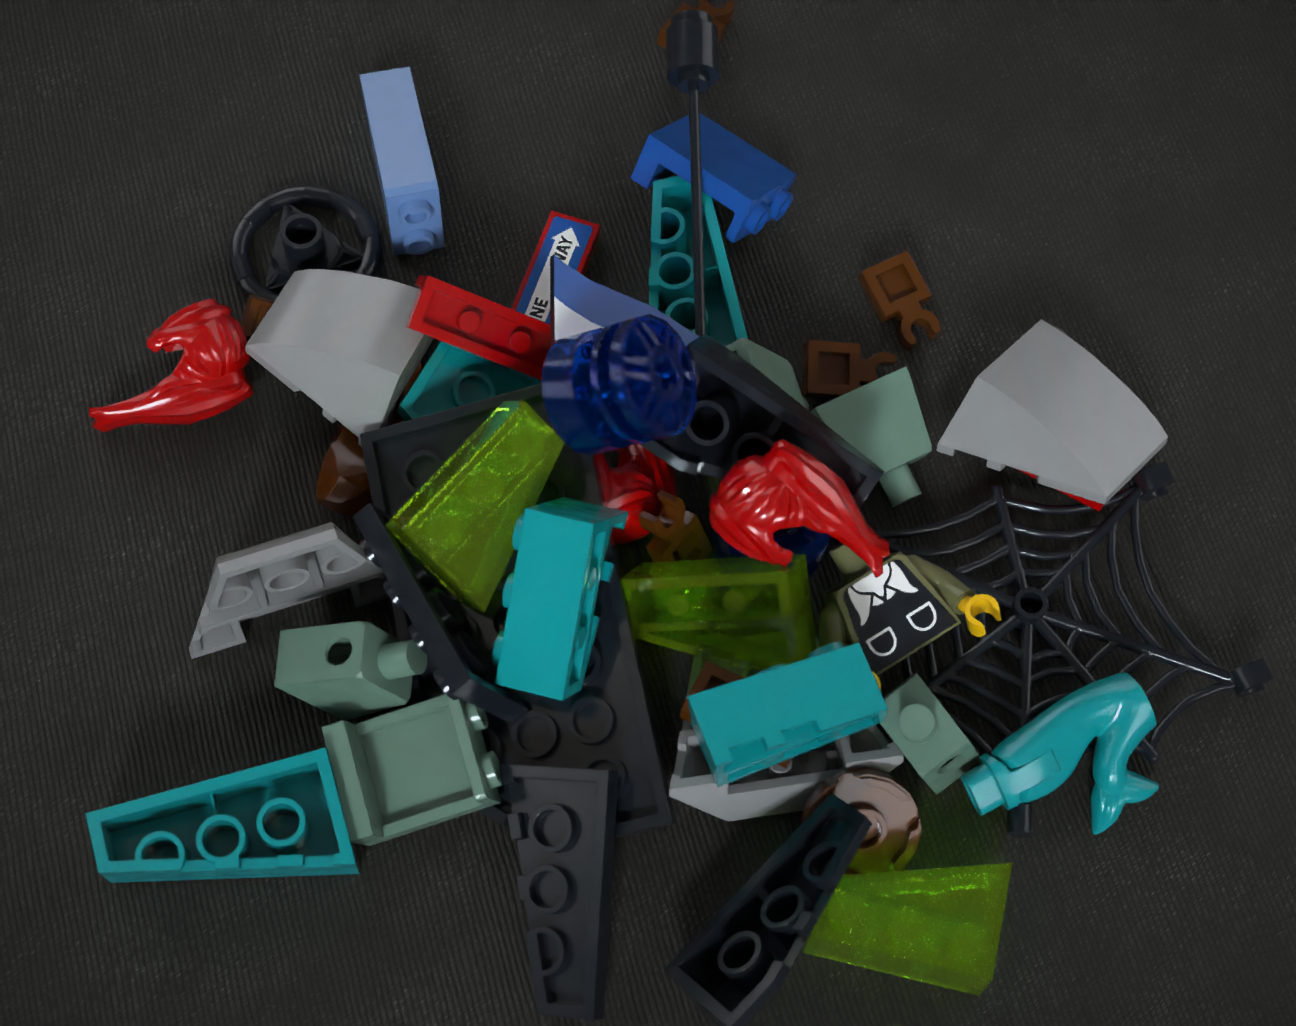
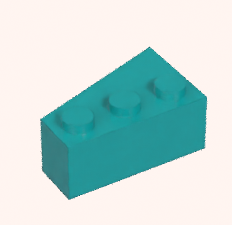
M564 497L525 508L524 515H520L515 524L512 536L513 549L518 550L514 573L508 576L502 594L503 607L508 608L505 628L498 634L492 652V662L498 666L495 680L496 685L561 701L581 690L600 621L598 616H593L600 580L610 582L614 564L604 561L612 529L613 527L624 529L628 516L627 511Z
M842 642L830 643L810 653L807 659L788 665L778 664L764 669L756 675L687 696L691 724L717 788L884 722L888 708L859 642L843 647Z

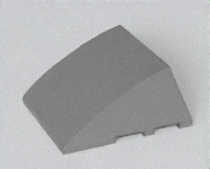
M306 269L294 271L247 342L245 352L294 392L302 391L323 408L322 415L330 422L334 423L338 420L359 437L358 444L362 447L360 434L387 427L395 415L398 398L434 338L405 327L419 288L388 279L347 271Z
M1041 319L976 377L939 440L936 451L953 456L955 451L959 450L987 459L986 467L1001 471L1005 466L1035 474L1038 484L1105 505L1166 444L1168 435L1155 416L1126 384L1089 351L1075 342L1064 330Z
M332 522L216 557L206 599L189 646L191 659L247 642L241 625L242 621L349 588L355 607L388 598L389 596L383 587L387 577L383 570L365 555L360 545Z
M809 627L696 642L686 698L706 660L747 678L778 664L788 665L809 658V654L819 648V641ZM683 719L682 730L678 738L674 773L670 781L669 797L727 822L803 811L807 799L820 783L836 773L860 767H868L889 773L904 762V754L895 742L889 743L878 727L874 725L793 757L787 769L776 764L717 788L693 726L690 722Z

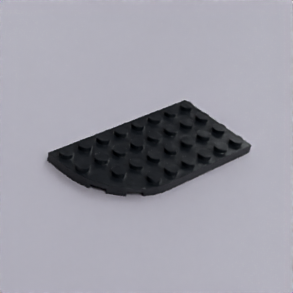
M551 381L360 434L373 505L402 523L439 577V580L431 587L440 588L459 606L469 621L461 630L470 635L482 650H489L491 655L498 634L505 628L508 608L503 607L502 594L508 576L514 573L518 550L513 549L512 536L515 524L519 516L524 515L525 508L562 497L607 507L585 408L562 395L551 386ZM611 532L604 561L613 563L614 568L610 582L601 580L599 582L593 616H598L600 621L581 690L561 701L499 685L501 689L509 693L517 692L529 710L511 724L485 711L488 728L481 731L487 752L493 751L500 764L619 771L615 839L675 825L677 822L672 800L669 797V786L613 533ZM392 601L398 638L401 641L410 640L412 637L408 632V627L412 622L406 611L400 609ZM427 654L428 662L424 673L412 676L411 705L445 694L434 678L433 672L438 668L431 655ZM501 785L497 787L501 803L478 811L503 826L509 827L507 815L512 814L508 785Z

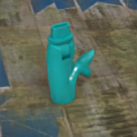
M1122 672L1105 677L1077 689L1051 705L1033 720L1001 741L991 751L992 756L988 753L979 756L980 765L960 775L961 781L972 805L980 816L1001 805L1006 810H1010L1019 804L1040 799L1062 785L1075 770L1094 737H1097L1093 755V778L1095 784L1090 799L1092 833L1097 835L1115 823L1125 803H1137L1146 800L1159 789L1157 782L1127 770V762L1130 755L1157 724L1154 711L1142 687L1128 673Z

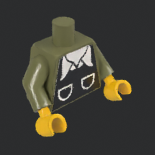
M843 543L829 551L845 580L823 594L825 606L819 613V648L834 642H842L843 647L859 642L880 692L881 682L878 675L959 625L961 621L957 615L965 614L968 630L976 637L986 635L984 625L975 619V616L979 613H990L996 620L1001 621L999 604L995 598L986 594L975 595L972 589L953 574L915 554L904 555L900 551L890 553L888 557L883 559L882 566L884 572L876 578L867 563Z

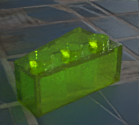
M504 401L395 514L385 527L465 606L485 612L514 551L512 536L515 524L519 516L524 515L525 508L535 506L565 442L525 401Z
M805 554L793 555L792 561L786 567L771 565L768 562L751 557L641 563L621 578L636 639L695 656L699 652L731 661L730 666L747 671L751 667L764 670L778 664L788 665L809 658V654L817 649Z
M1013 862L843 875L805 942L803 953L980 996L993 980Z

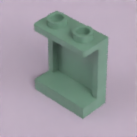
M446 694L357 724L342 720L321 727L350 841L352 843L372 846L500 804L501 799L497 789L498 786L503 785L500 763L493 751L487 752L481 731L488 728L485 710L461 698L453 700Z

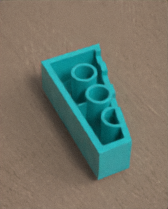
M679 176L653 181L651 265L649 267L648 282L649 305L695 333L691 184ZM702 191L706 334L723 346H727L742 337L746 339L748 337L712 197Z
M326 747L85 813L98 873L110 883L360 874Z

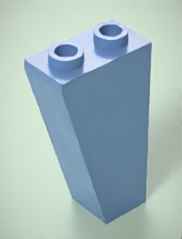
M410 66L359 74L364 108L394 256L407 253L421 255L432 249L445 247L439 188Z

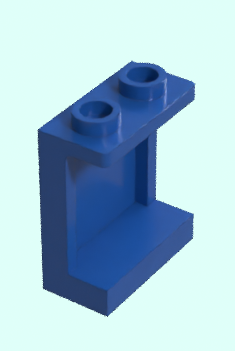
M700 113L702 191L734 212V218L725 238L735 243L750 233L756 235L772 219L778 221L782 218L793 200V194L789 190L797 174ZM689 115L649 134L630 179L648 189L653 186V181L669 178L676 174L691 184Z

